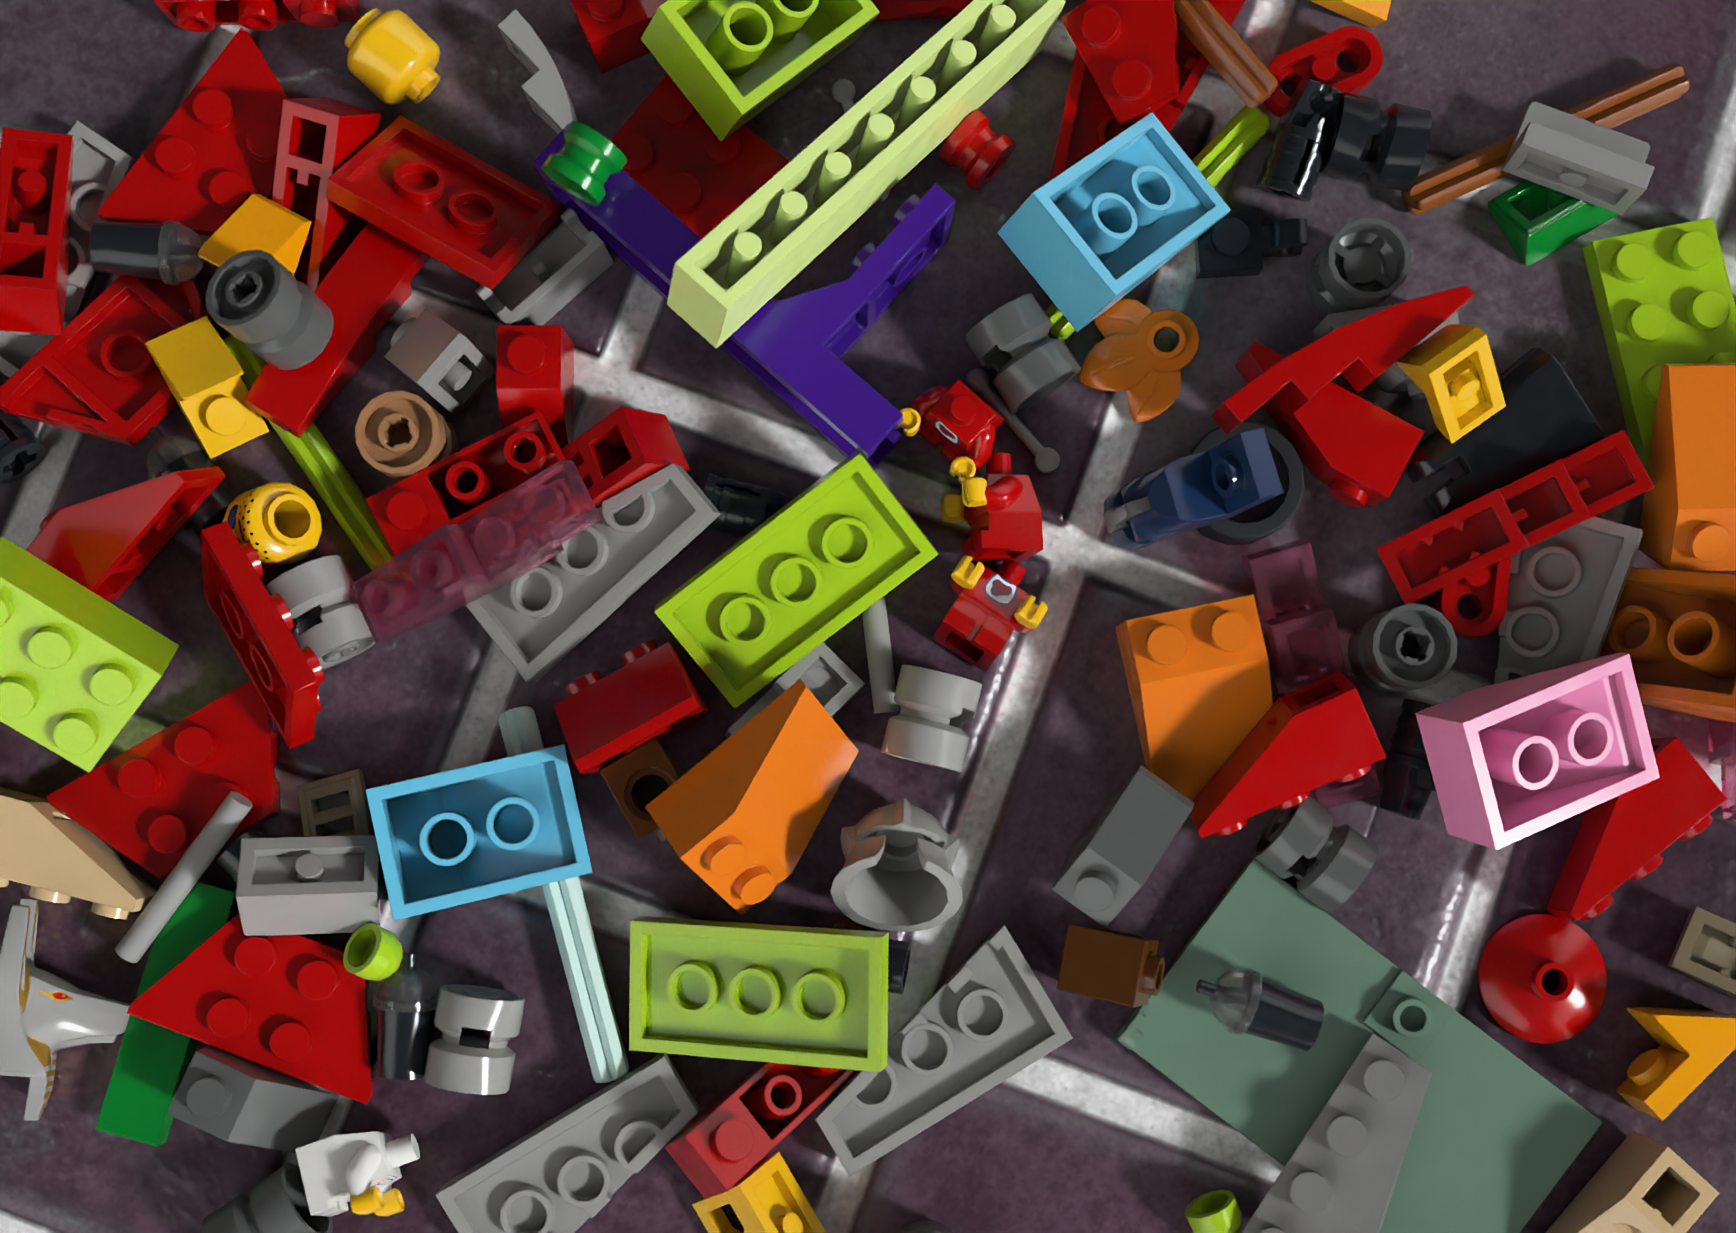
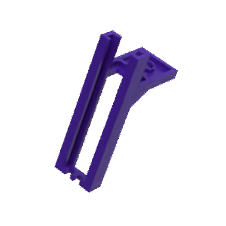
M568 123L534 160L539 173L546 179L544 183L551 189L550 193L553 199L561 204L560 208L564 211L569 208L573 209L580 222L589 232L593 230L609 251L667 300L675 262L702 239L623 170L618 174L609 176L604 184L606 195L598 206H592L579 200L551 180L543 172L541 166L550 154L559 153L564 146L563 133L570 124ZM936 183L922 199L917 194H913L901 205L890 223L894 230L879 246L871 241L860 250L848 267L847 271L852 275L848 280L777 302L770 299L719 346L843 456L847 458L858 450L874 470L901 441L902 434L896 429L903 422L904 415L842 362L841 359L949 241L955 199Z

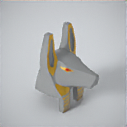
M21 898L19 905L12 906L0 948V1076L30 1077L24 1121H38L41 1118L54 1084L57 1051L87 1044L115 1043L118 1035L125 1032L130 1018V1014H127L130 1004L82 990L54 974L35 968L34 954L39 912L38 899Z

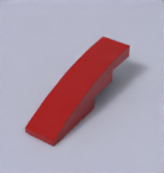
M369 222L314 291L331 309L334 321L331 338L323 352L311 363L298 369L281 370L266 363L244 398L245 406L300 438L375 352V335L411 296V279L431 256Z
M1467 285L1401 302L1337 328L1274 364L1225 400L1211 417L1228 435L1275 395L1293 414L1340 374L1358 393L1474 297L1475 294Z
M1623 429L1562 460L1559 459L1515 482L1475 499L1376 548L1406 605L1655 488Z

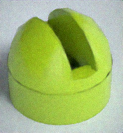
M366 923L359 927L348 940L343 954V964L348 972L363 979L380 981L390 977L399 969L403 959L402 945L396 935L374 923Z
M1215 1190L1205 1193L1190 1202L1185 1209V1215L1193 1233H1241L1244 1225L1239 1205L1233 1192L1229 1190Z

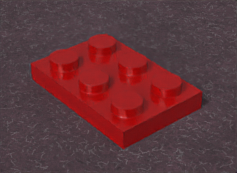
M668 73L610 139L627 158V163L622 170L701 239L790 162L745 125L721 142Z
M399 116L327 179L326 199L491 290L558 222L561 207L559 202L402 116Z
M227 521L201 530L203 596L288 748L292 749L313 740L316 713L321 711L318 689L319 684L324 682V674L317 656L309 646L300 648L290 631L293 629V620L288 606L279 593L269 595L260 579L263 577V568L252 544L249 541L239 543Z

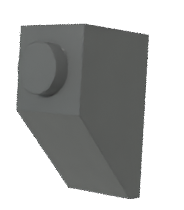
M1140 765L1070 849L1052 890L1106 928L1143 886L1191 813L1195 803Z
M210 1045L195 1052L166 1114L226 1142L296 1153L295 1149L319 1140L340 1094Z

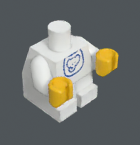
M378 1131L332 1135L295 1149L310 1215L335 1216L349 1210L347 1204L349 1201L352 1212L360 1215L374 1212L378 1216L388 1217L404 1211L405 1205L399 1189H392V1183L402 1178L399 1166L420 1159L419 1146L412 1133L395 1140L392 1139L391 1134Z

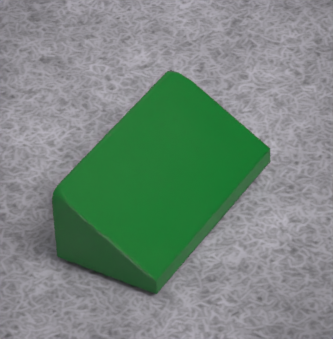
M1528 180L1488 202L1489 212L1518 258L1526 266L1532 265L1619 215Z

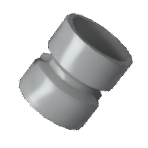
M325 556L296 566L273 579L265 587L269 595L279 593L282 596L292 616L293 630L291 633L300 648L309 646L314 651L322 670L353 658L380 640L381 634L367 606L352 600L357 586L341 556Z
M902 665L893 698L901 707L899 715L888 719L880 753L938 768L962 772L970 739L962 730V725L964 722L975 718L982 684L936 670Z
M463 984L441 986L434 1024L442 1031V1035L429 1045L423 1078L425 1083L436 1088L466 1094L497 1095L507 1093L510 1090L516 1053L507 1044L508 1040L520 1033L526 998L511 991L485 986ZM462 1027L489 1030L490 1037L461 1035Z

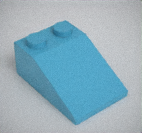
M1151 112L1034 191L997 233L1078 332L1222 219L1231 209L1153 112Z
M564 744L366 789L393 921L593 873Z

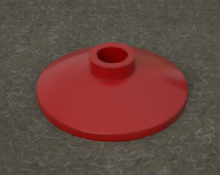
M1527 914L1507 921L1488 938L1480 953L1477 964V988L1487 1013L1503 1030L1525 1041L1550 1044L1562 1042L1578 1035L1593 1022L1605 999L1607 974L1603 957L1597 945L1579 926L1567 919L1555 917L1554 915ZM1554 969L1559 975V984L1553 992L1547 993L1543 988L1542 978L1547 971Z

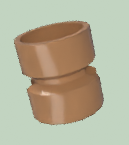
M406 391L385 392L371 399L360 412L355 426L356 445L363 459L396 482L460 451L459 437L453 425L420 396Z

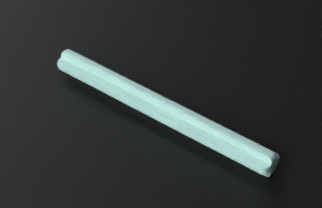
M516 707L499 714L498 722L508 757L544 749L535 712L531 707ZM579 877L544 884L542 888L593 1080L596 1083L615 1081L628 1073L629 1064Z

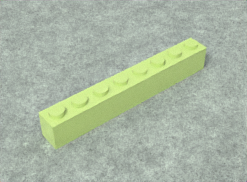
M973 0L675 262L666 304L717 349L947 138L968 115L983 105L1044 48L1066 1Z

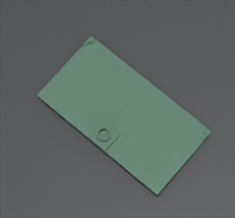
M1253 857L1165 971L1157 996L1149 995L1148 1005L1136 1008L1116 1036V1040L1129 1050L1132 1049L1284 1167L1373 1033L1432 1072L1379 1233H1520L1603 1123ZM1257 974L1303 995L1320 1000L1324 1007V1017L1319 1036L1311 1049L1302 1051L1288 1045L1239 1032L1235 1027L1236 1007L1227 1002L1196 992L1198 981L1202 979L1233 991L1242 992L1248 979L1252 975Z

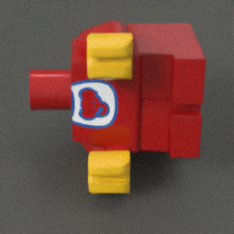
M957 377L950 386L938 385L918 394L907 408L900 410L904 416L903 422L898 428L902 427L904 429L903 433L909 437L915 434L920 435L934 449L941 445L943 448L940 454L951 463L949 473L953 477L955 475L958 476V481L962 483L966 478L974 477L975 472L990 458L996 432L1002 427L1005 418Z
M992 453L986 462V475L984 477L966 478L961 483L962 495L947 494L940 500L941 517L944 522H968L970 536L962 542V556L970 555L973 557L972 561H1004L1005 559H1011L1016 562H1022L1031 557V555L1043 550L1041 508L1029 475L1012 474L1011 454Z
M964 555L951 573L952 578L950 581L952 589L959 596L932 639L983 672H986L1001 652L1013 630L1026 633L1036 629L1046 614L1048 607L1043 601L1040 605L1034 603L1037 597L1028 595V593L1018 587L1026 574V570L1018 562L1005 559L995 573L987 567L984 568L983 563L980 561L976 565L972 564L973 557Z

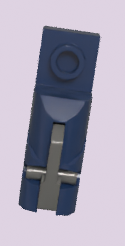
M1264 428L1239 433L1208 451L1179 457L1162 468L1146 473L1112 492L1104 501L1103 516L1108 533L1116 546L1130 551L1144 548L1155 542L1170 539L1188 530L1220 523L1282 494V486Z

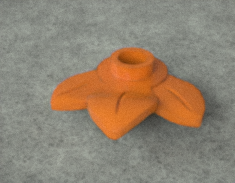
M1120 299L1094 319L1097 328L1105 338L1098 342L1087 354L1079 378L1080 382L1093 389L1111 392L1126 390L1131 417L1135 423H1142L1162 414L1178 398L1181 391V370L1193 361L1198 352L1200 343L1199 333L1192 319L1183 312L1173 309L1153 312L1137 300ZM1165 329L1174 330L1179 335L1177 347L1170 352L1158 350L1155 344L1157 335Z

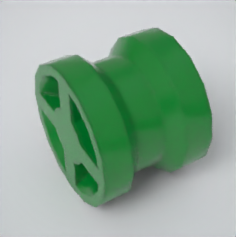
M572 121L563 133L564 146L559 153L550 154L541 168L551 180L565 191L589 205L598 206L606 195L605 182L610 175L621 172L627 163V158L618 147L603 135L580 122Z

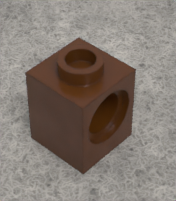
M655 738L600 770V773L636 837L641 839L654 833L660 843L667 838L649 812L641 805L638 797L639 787L643 780L651 775L662 777L670 787L684 774L664 739Z
M1069 924L1057 990L1133 1008L1148 1005L1149 995L1157 996L1164 975L1165 959L1163 956L1157 955L1159 940L1089 924Z

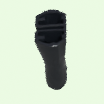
M1532 348L1498 377L1506 407L1452 444L1437 429L1416 446L1404 469L1412 483L1421 480L1429 474L1433 475L1447 469L1445 465L1456 458L1466 472L1455 480L1451 477L1439 487L1440 489L1423 499L1435 519L1605 439V433L1555 356L1548 354L1542 348Z

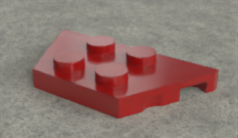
M240 28L96 212L102 221L169 223L173 229L174 236L190 237L202 234L211 237L252 194H260L272 200L283 99L289 98L247 31Z
M174 236L175 245L183 247L178 237ZM175 261L172 276L168 281L121 275L63 328L62 335H56L0 387V409L7 414L134 447L150 429L154 428L178 405L145 342L204 316H207L212 324L189 261Z
M249 680L46 797L50 805L156 877H168L231 791L245 796L251 801L253 807L225 844L243 835L252 827L258 826L281 813L280 782L275 776V764L279 758L278 732H273V719L253 683Z
M238 913L133 1001L127 1011V1014L366 1105L371 1100L375 1091L374 1078H371L369 1043L372 1039L371 1017L367 1007L369 982L345 969L343 964L345 948L310 934L246 936L243 932L240 913Z

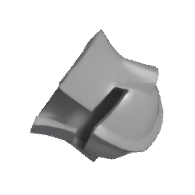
M903 797L894 804L872 810L855 826L842 828L840 840L846 862L842 870L834 878L830 892L835 905L844 915L859 924L874 929L913 932L941 925L957 913L963 903L962 889L955 879L951 868L959 850L960 838L947 834L940 822L932 814L912 805Z

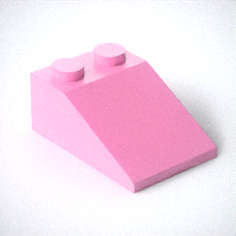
M1616 653L1470 690L1415 713L1448 835L1495 850L1660 778L1628 653Z

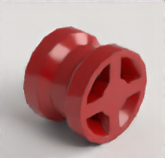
M977 109L968 115L951 133L942 146L938 158L949 167L957 166L965 173V183L974 191H978L990 182L1006 164L1014 152L1017 143L1006 134H996L990 128L989 118Z

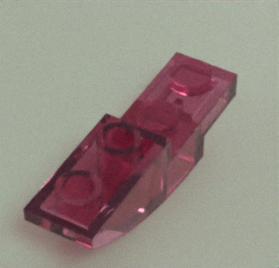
M559 460L463 523L442 525L351 584L350 588L375 643L385 642L461 608L536 568L564 551L562 543L601 520V517L574 461Z

